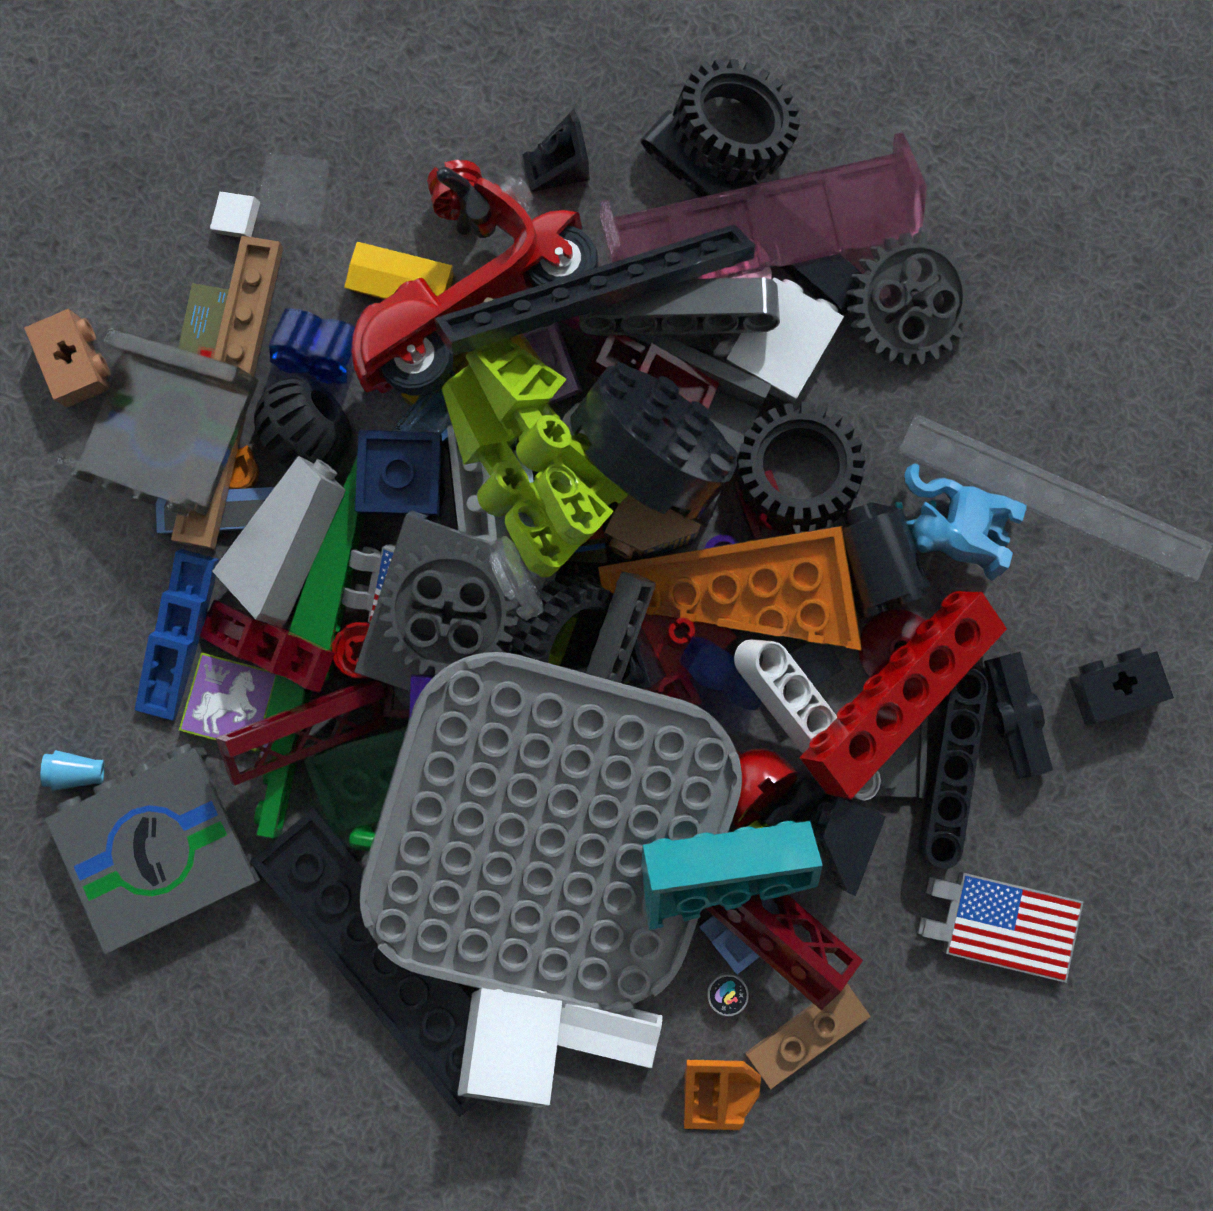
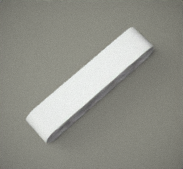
M751 639L745 640L738 646L734 656L738 672L803 754L810 747L809 743L812 738L818 733L825 731L837 718L836 714L780 643ZM761 653H762V654H763V662H762V665L760 666V664H759V658H760V655H761ZM785 684H786L787 690H786V694H785V696H784V695H783V689H784V686H785ZM809 716L810 720L809 724L807 725V718ZM878 771L853 798L865 801L877 794L881 784Z

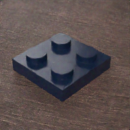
M359 430L355 512L357 514L406 515L410 511H415L426 516H439L442 457L441 432Z

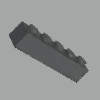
M621 572L611 603L608 606L603 626L600 629L596 646L591 654L586 674L621 683L655 589V582L638 574Z

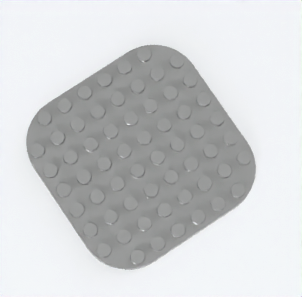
M487 652L462 658L435 675L422 690L413 707L361 880L360 909L365 928H368L371 936L378 944V949L397 965L421 975L477 988L500 989L504 992L562 1001L563 1008H565L566 1004L611 1013L633 1009V1004L644 1000L652 994L657 996L676 976L682 966L698 918L684 921L681 914L663 919L664 927L649 931L642 875V846L663 838L680 840L692 838L697 834L706 832L713 833L714 835L728 833L738 805L742 786V771L738 753L720 723L705 710L692 703L511 653ZM536 990L546 991L547 993L538 992Z

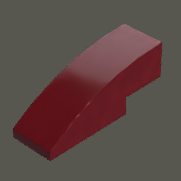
M626 335L601 336L585 369L600 377L608 366L623 363L630 368L647 373L657 379L660 376H664L677 385L679 388L678 393L691 403L692 401H697L707 409L719 385L717 381L655 344L651 343L645 347Z

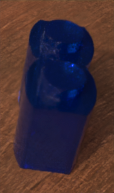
M287 308L284 310L269 343L270 362L287 373H310L323 383L347 384L354 368L351 350L355 326L340 320L322 319L304 310Z
M693 637L679 659V663L684 670L701 685L713 690H719L737 706L748 710H758L762 701L738 672L734 657L711 640Z

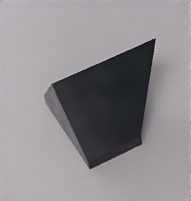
M573 108L554 130L538 144L533 152L527 151L522 154L531 192L590 180L589 160L582 128Z
M641 625L621 683L646 689L664 678L666 673Z

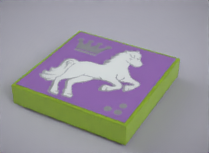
M201 652L179 731L216 740L215 738L265 719L276 674L262 668Z

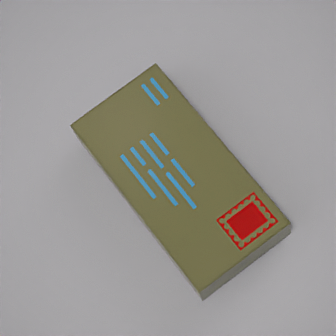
M192 283L176 360L181 363L211 368L229 289Z

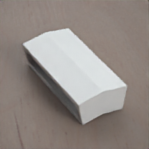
M566 1004L565 1008H561L557 1045L652 1068L662 1027V1015L634 1008L624 1012L611 1013L590 1007Z

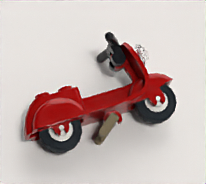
M440 168L437 171V179L440 183L455 191L461 206L456 225L457 231L462 235H467L472 229L477 237L487 238L495 232L497 225L513 238L514 244L505 252L438 296L435 295L425 279L418 278L414 281L403 283L393 295L382 302L371 304L365 308L357 320L351 350L353 367L364 391L371 392L378 389L380 393H386L394 388L404 394L416 396L426 395L438 390L448 380L453 369V355L436 332L435 318L598 267L597 250L591 238L582 231L580 214L568 210L549 211L531 220L527 212L531 210L528 201L533 199V196L521 177L514 180L511 175H507L503 178L504 183L499 186L484 178H479L473 187L467 179L450 168Z

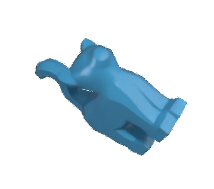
M914 463L908 466L905 471V485L911 493L917 497L933 498L945 493L950 499L947 519L929 503L924 502L921 507V515L916 520L906 521L912 538L916 543V549L920 553L942 551L956 561L977 564L983 568L985 577L992 581L1001 576L1009 568L1013 552L1005 547L1009 544L1011 538L1008 537L1004 526L1008 519L1020 524L1023 521L1027 505L1003 495L987 493L973 486H962L946 478H938L926 484L919 478V465Z

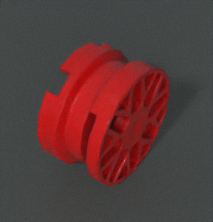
M467 160L445 162V167L450 168L467 179L473 187L474 183L479 178H482L480 168L473 162ZM435 167L429 173L427 179L434 212L440 218L458 220L461 206L455 191L439 182L436 176L438 168Z
M355 622L346 625L341 632L337 633L332 643V652L335 653L333 657L335 665L342 673L356 679H371L354 672L370 625L367 622Z

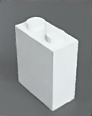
M774 277L773 280L778 286L780 323L778 327L762 333H741L725 363L771 384L769 394L786 404L792 403L794 405L844 316L837 313L838 309L832 303L824 299H817L816 301L803 294L804 290L795 282L787 279L780 281Z
M481 988L473 992L458 1096L532 1107L550 1105L562 1001L504 992L501 989ZM536 990L538 992L547 993L546 991Z

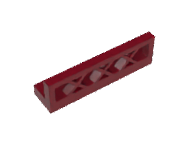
M364 680L216 737L215 739L231 784L236 786L386 726L387 723L385 717H383V711L379 699L386 697L381 681ZM366 704L369 705L373 720L360 725L347 720L351 710ZM330 718L337 720L330 737L320 740L309 735L313 725ZM344 724L352 727L341 732ZM292 733L299 735L292 752L281 755L270 750L275 740ZM306 739L315 742L303 747ZM254 748L261 750L254 767L242 772L238 771L233 756ZM268 754L276 757L275 759L265 762Z
M760 894L751 896L750 900L741 904L742 907L725 910V907L719 904L705 908L820 1010H823L841 993L863 961L862 958L788 894L772 898L778 905L779 914H771L763 907ZM793 925L803 926L810 933L812 942H803L795 935ZM826 953H834L847 965L841 974L828 964Z

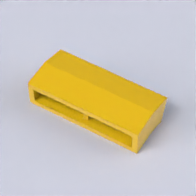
M357 242L350 261L344 288L385 300L393 295L403 283L423 278L435 295L438 296L451 287L454 276L453 266Z

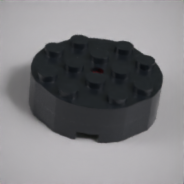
M623 363L608 366L570 416L573 434L578 435L583 429L592 444L585 454L607 478L649 508L666 514L671 506L687 509L683 514L685 519L700 517L731 480L737 466V451L727 442L719 429L710 420L712 417L710 411L697 401H692L691 403L678 393L679 388L667 377L660 376L657 379L647 373L630 368Z

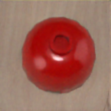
M766 748L750 749L743 754L738 750L736 751L741 764L742 786L732 822L738 828L747 827L760 819L762 816L756 812L764 809L773 800L776 804L789 792L797 780L795 774H798L797 771L775 751Z

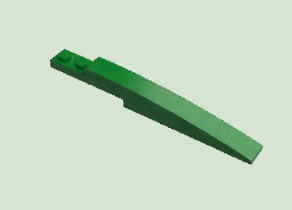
M357 458L343 488L346 490L310 568L289 630L331 652L332 643L337 633L341 632L346 610V606L342 604L344 589L350 588L354 568L349 566L351 551H358L366 515L355 512ZM334 660L331 662L325 680L331 681ZM276 675L266 718L309 702L312 690L306 689L286 677ZM292 733L275 740L270 750L281 755L292 752L299 735ZM297 761L263 774V784L267 785L264 801H259L255 811L254 823L259 825L257 835L269 838H276L282 835Z

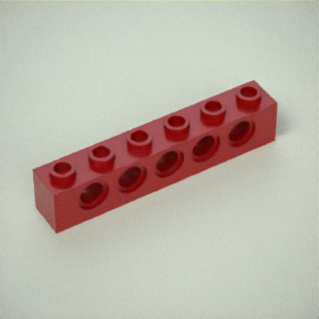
M955 591L945 597L941 603L942 607L930 619L925 620L917 627L916 634L905 646L893 652L890 662L878 674L870 677L865 682L862 692L852 702L847 703L838 711L837 718L830 726L812 738L809 743L810 747L799 758L827 794L852 799L1007 630L983 592Z

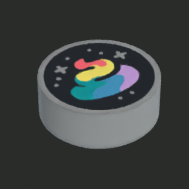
M725 972L716 975L710 981L707 988V998L715 1012L723 1016H734L746 1007L749 992L742 978L734 973Z

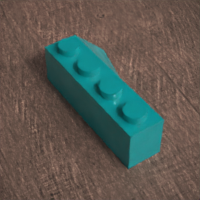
M784 821L771 827L757 829L754 827H742L729 833L714 835L713 833L706 832L687 839L671 840L663 838L655 840L651 844H644L642 846V875L649 931L664 927L663 919L681 914L684 921L700 918V910L719 904L724 906L725 910L742 907L741 904L746 903L753 895L760 894L761 899L768 900L818 887L823 865L811 822L796 823L795 821Z

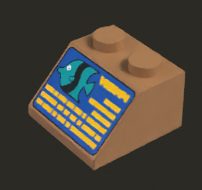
M629 494L618 504L604 532L605 543L609 544L608 547H610L609 552L625 561H631L632 557L639 560L646 559L694 543L701 524L691 519H685L683 515L671 509L666 514L660 513L640 503Z

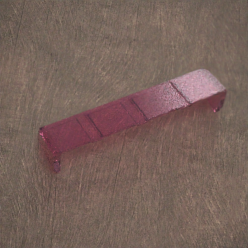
M901 132L894 134L893 154L613 217L611 206L607 199L601 201L602 210L598 212L609 263L735 224L755 244L754 259L736 264L730 268L702 275L696 279L733 278L759 272L769 266L776 265L781 267L838 254L848 248L860 249L882 244L884 239L894 237L898 240L900 233H910L912 237L915 233L919 232V227H923L927 187L904 133Z

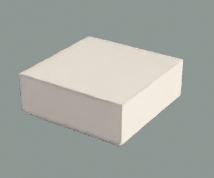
M219 192L210 229L221 235L240 238L241 236L251 237L260 201L253 196Z

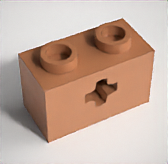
M66 309L24 327L53 400L65 407H70L110 390L106 377L110 376L111 372L104 357L100 353L96 354L91 342L96 340V335L86 318L81 319L70 309Z

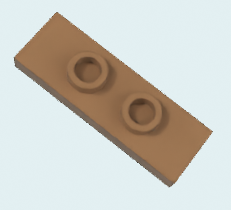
M846 984L841 993L823 1010L811 1004L745 1053L768 1087L772 1089L871 1016L850 986Z

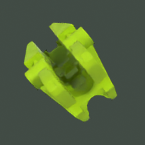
M510 339L501 340L470 351L466 355L469 365L449 379L442 387V392L463 464L481 462L490 475L477 492L479 505L484 511L495 517L505 515L506 528L529 571L536 573L542 578L552 576L578 547L585 543L614 512L608 505L615 501L620 504L629 494L607 478L587 457L585 452L592 445L587 436L583 433L572 436L566 424L560 420L561 418L547 404L567 379ZM517 438L520 441L516 447L519 460L528 469L539 472L534 477V482H529L527 474L510 448ZM518 512L527 514L533 520L534 527H529L522 523Z

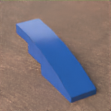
M184 549L175 552L169 588L162 593L156 628L148 637L135 705L136 711L172 721L176 719L200 640V633L207 616L216 578L212 570L218 564V558Z

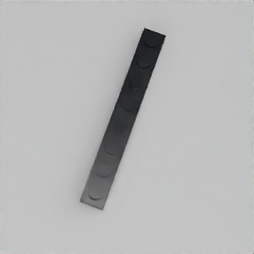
M733 224L435 318L436 332L453 356L470 352L491 343L511 339L522 333L541 327H548L556 322L578 315H585L615 303H622L652 291H659L686 280L696 279L717 270L733 267L736 264L754 259L755 244Z

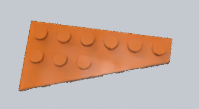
M842 526L598 567L601 586L613 594L621 572L638 574L655 582L656 586L646 614L674 618L684 617L692 622L698 621L773 636L803 639L820 644H833L856 650L862 649Z

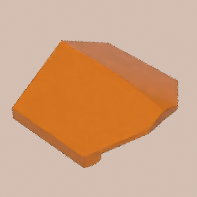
M687 1060L684 1083V1129L740 1130L744 1125L745 1117L760 1096L761 1075L744 1061Z

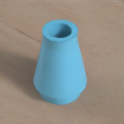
M55 750L54 754H44L42 758L41 785L51 787L52 791L91 784H102L104 781L105 762L104 760H94Z

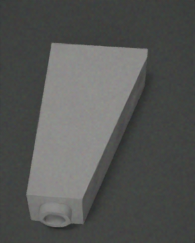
M300 456L296 458L212 570L255 619L281 628L290 615L346 491L334 479L337 475L336 471L319 459L312 463Z

